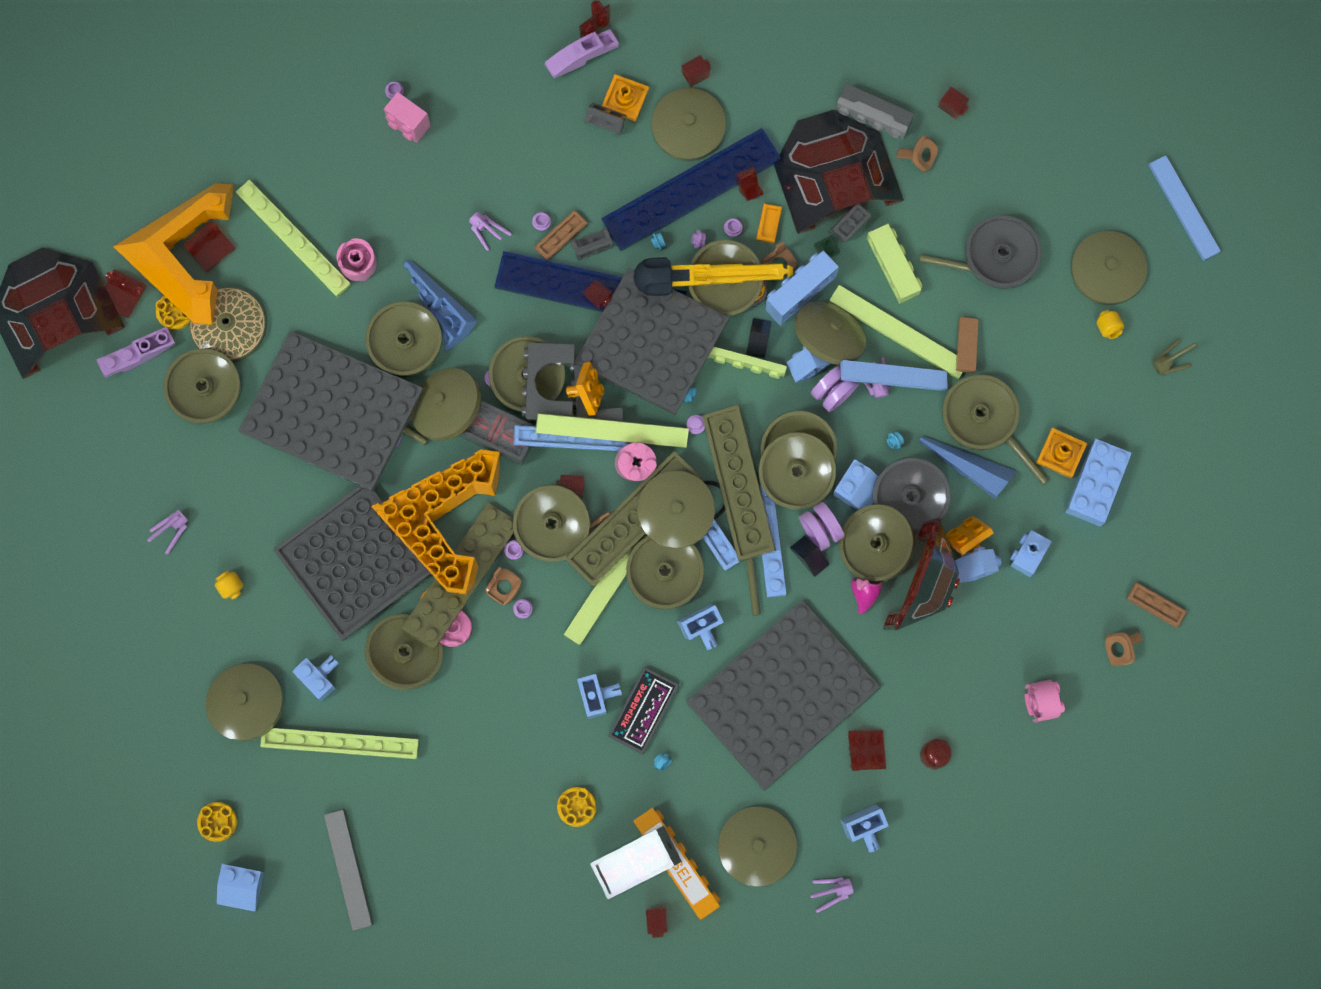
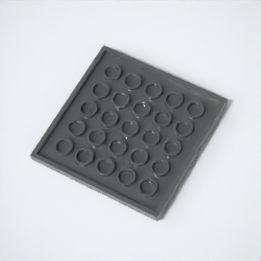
M628 268L576 357L574 364L582 368L583 363L591 362L593 368L597 370L599 377L676 415L726 327L729 317L673 289L667 296L645 295L635 286L633 279L634 270Z
M361 486L356 487L273 549L341 641H344L431 575L426 567L371 507L377 503H383L375 491L372 492Z

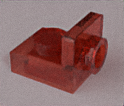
M753 167L736 174L739 192L747 201L763 195V190L758 185L756 170Z
M597 280L583 292V295L599 310L603 306L606 307L608 302L612 300V291L610 289L607 290Z

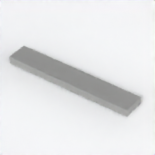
M340 810L326 814L324 817L352 931L372 926L345 812Z

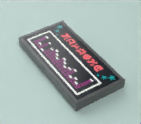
M644 667L608 737L643 755L679 685Z

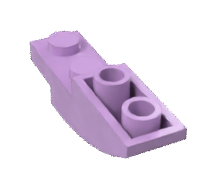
M610 29L599 34L593 32L560 50L545 62V66L552 77L556 78L586 65L587 60L618 48L619 42Z
M165 327L132 341V345L97 359V364L105 378L121 371L125 373L163 353L175 345V342L168 328Z

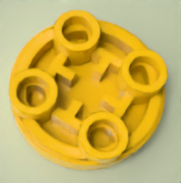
M165 295L156 302V317L162 326L170 330H180L190 324L189 318Z
M573 787L567 789L558 799L557 811L559 817L564 823L572 827H581L588 824L596 813V801L593 795L585 788Z
M213 802L204 806L197 819L200 834L213 842H222L229 839L234 834L238 824L237 815L233 808L222 802Z

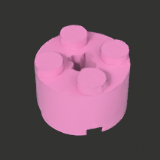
M351 239L341 244L337 251V263L346 278L353 281H366L375 272L377 259L372 247L365 240Z
M643 443L626 444L616 454L615 468L617 473L626 480L642 481L654 472L656 457L652 449ZM634 459L639 460V462L637 463L638 466L632 465Z
M1049 679L1026 684L1025 689H1028V693L1024 694L1025 703L1029 715H1034L1035 717L1033 722L1037 723L1059 718L1061 713L1065 711L1064 703L1060 701L1059 697L1060 686L1058 682H1053Z

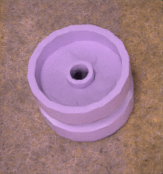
M838 365L818 382L810 394L816 400L825 398L822 406L830 413L856 390L859 383L841 380V367Z
M820 502L813 507L814 515L806 511L799 516V520L809 539L822 552L830 547L829 539L836 543L844 538V533L831 510L825 503Z

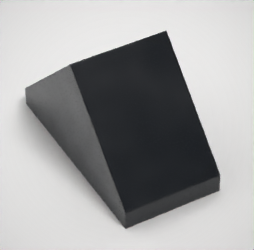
M753 318L746 355L765 358L772 321Z
M805 535L790 547L792 552L814 577L829 566L819 547Z

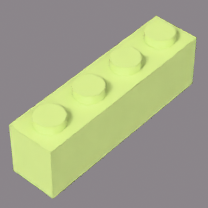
M886 224L869 232L867 240L900 304L920 295L922 283L918 277H915L912 263L906 260L904 256L906 255L905 249L896 240L898 238L894 228H890L889 224Z

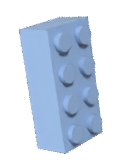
M824 251L820 254L815 253L809 259L810 263L806 266H800L795 271V276L786 278L781 283L782 287L777 291L774 289L768 294L765 310L780 326L836 278L839 267Z
M1095 439L1090 446L1065 513L1101 527L1107 519L1131 452Z

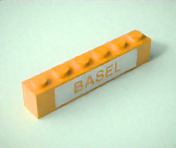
M652 807L633 822L642 836L662 826L665 827L682 861L666 871L699 920H702L720 907L718 903L721 900L715 892L711 893L707 886L710 884L704 875H698L696 872L698 866L693 859H687L684 854L687 850L681 842L677 844L673 838L676 834L672 828L664 825L662 820L665 818L659 809L655 811Z

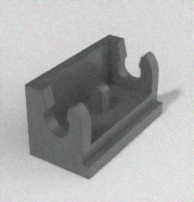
M592 102L588 106L584 123L594 124L615 132L619 136L622 133L627 115Z
M856 203L828 233L832 236L836 235L840 243L847 242L871 215L859 203Z
M607 228L577 240H571V245L578 261L613 248Z

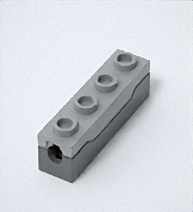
M849 84L845 85L836 106V110L840 114L850 115L858 122L868 123L874 129L886 131L890 136L897 139H904L914 117V113Z

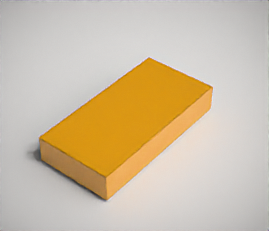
M764 203L756 238L757 241L775 244L782 207Z

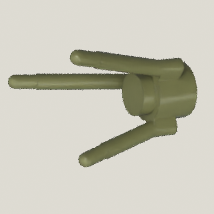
M1180 338L1177 339L1160 355L1154 357L1155 360L1152 361L1156 372L1158 374L1163 373L1165 376L1171 372L1190 368L1191 364L1170 368L1172 366L1171 361L1196 347L1197 344L1193 343L1170 357L1165 356L1181 342Z

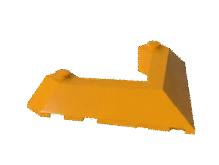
M215 183L113 246L194 324L213 325L218 289L213 281L193 280L170 250L182 238L185 239L196 231L195 228L203 222L206 223L210 219L229 220L234 184Z
M481 449L475 452V455L450 465V468L442 472L439 471L413 484L409 489L390 496L385 502L371 506L447 592L467 595L475 583L478 564L475 557L456 555L433 522L475 494L496 495L500 474V452Z

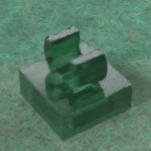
M832 236L814 244L818 254L824 251L832 258L840 253Z

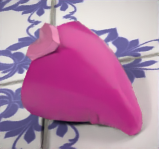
M859 577L851 579V589L857 601L858 613L864 614L874 604L881 592L882 582H871Z

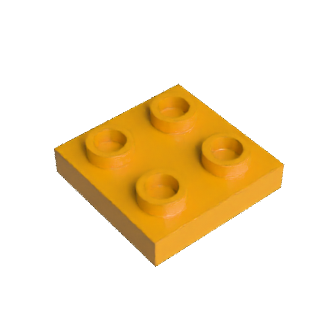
M614 74L602 106L627 115L626 119L636 122L649 91V86Z
M585 362L576 385L567 386L566 393L568 398L580 396L589 416L596 415L604 395V386L600 384L597 370L593 368L591 362Z
M1052 428L1036 463L1071 479L1087 443Z
M972 516L965 519L958 527L951 529L946 534L949 545L963 555L969 550L974 553V549L981 547L979 543L992 535L993 531L990 526Z

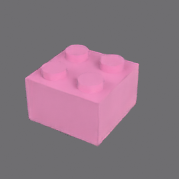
M399 92L394 95L384 108L385 118L388 121L387 124L394 130H400L402 135L409 141L414 140L418 143L431 126L428 114Z

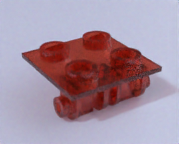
M598 0L591 3L592 17L579 26L580 38L608 25L610 21L609 4L604 7Z
M212 221L183 244L206 272L235 249L234 245Z
M114 269L113 272H107L105 276L107 279L105 288L117 312L129 318L147 285Z
M883 730L848 731L849 736L847 738H849L850 745L848 750H850V768L852 771L886 769Z

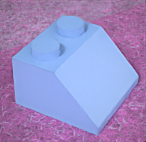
M854 459L834 490L833 496L857 511L872 505L873 489L878 476L870 468Z
M222 864L217 883V904L256 912L265 872Z

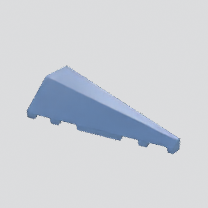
M412 260L406 261L403 266L409 270L412 276L411 282L416 284L420 292L418 296L423 306L438 321L442 338L446 344L444 348L451 350L470 335L477 320Z
M922 436L919 440L921 444L963 477L966 476L993 499L999 495L1017 473L1013 469L928 437Z

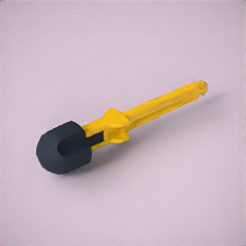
M658 257L641 261L634 270L633 279L635 286L645 295L667 296L672 292V287L783 280L784 274H787V278L793 275V267L786 265L785 269L783 264L671 266V261L667 257Z

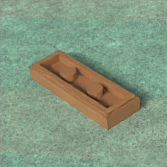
M574 210L546 235L534 249L548 262L585 228L588 222Z
M960 317L958 320L956 371L976 372L978 319Z
M1135 582L1126 600L1176 629L1187 613L1186 610Z

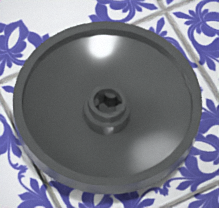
M997 215L984 219L973 228L966 242L965 258L970 271L979 281L993 288L1011 289L1024 284L1034 275L1041 260V245L1036 233L1027 223L1016 217Z
M906 457L890 463L877 477L873 489L874 505H886L900 511L909 520L914 534L930 530L927 523L939 519L942 520L950 505L951 493L945 475L936 465L922 458Z

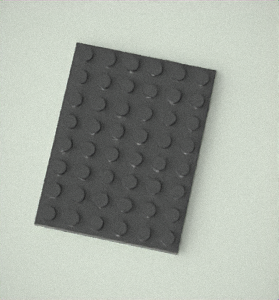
M290 331L239 432L374 492L424 389Z
M801 600L686 703L757 784L765 790L879 689L880 686Z

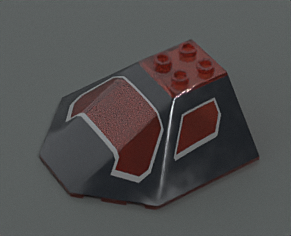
M834 110L798 120L774 164L797 234L815 229V223L836 210L868 200H884L887 207L904 201L880 132Z
M42 247L8 265L0 286V334L22 379L40 371L37 363L47 351L78 335L106 331L109 336L125 328L93 262Z
M939 518L923 522L917 540L927 542L902 609L889 611L883 626L885 631L902 629L944 611L946 607L949 608L953 601L951 594L953 589H957L960 578H958L959 570Z

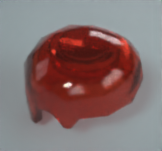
M939 738L925 743L920 751L921 762L927 768L933 770L946 766L952 757L951 747L946 741Z

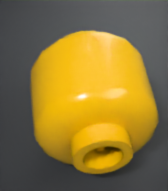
M1105 310L1100 313L1096 321L1101 335L1105 338L1115 339L1123 332L1124 323L1116 311Z
M227 570L215 578L214 586L222 598L227 599L230 597L233 600L242 594L240 590L244 584L236 572H229Z

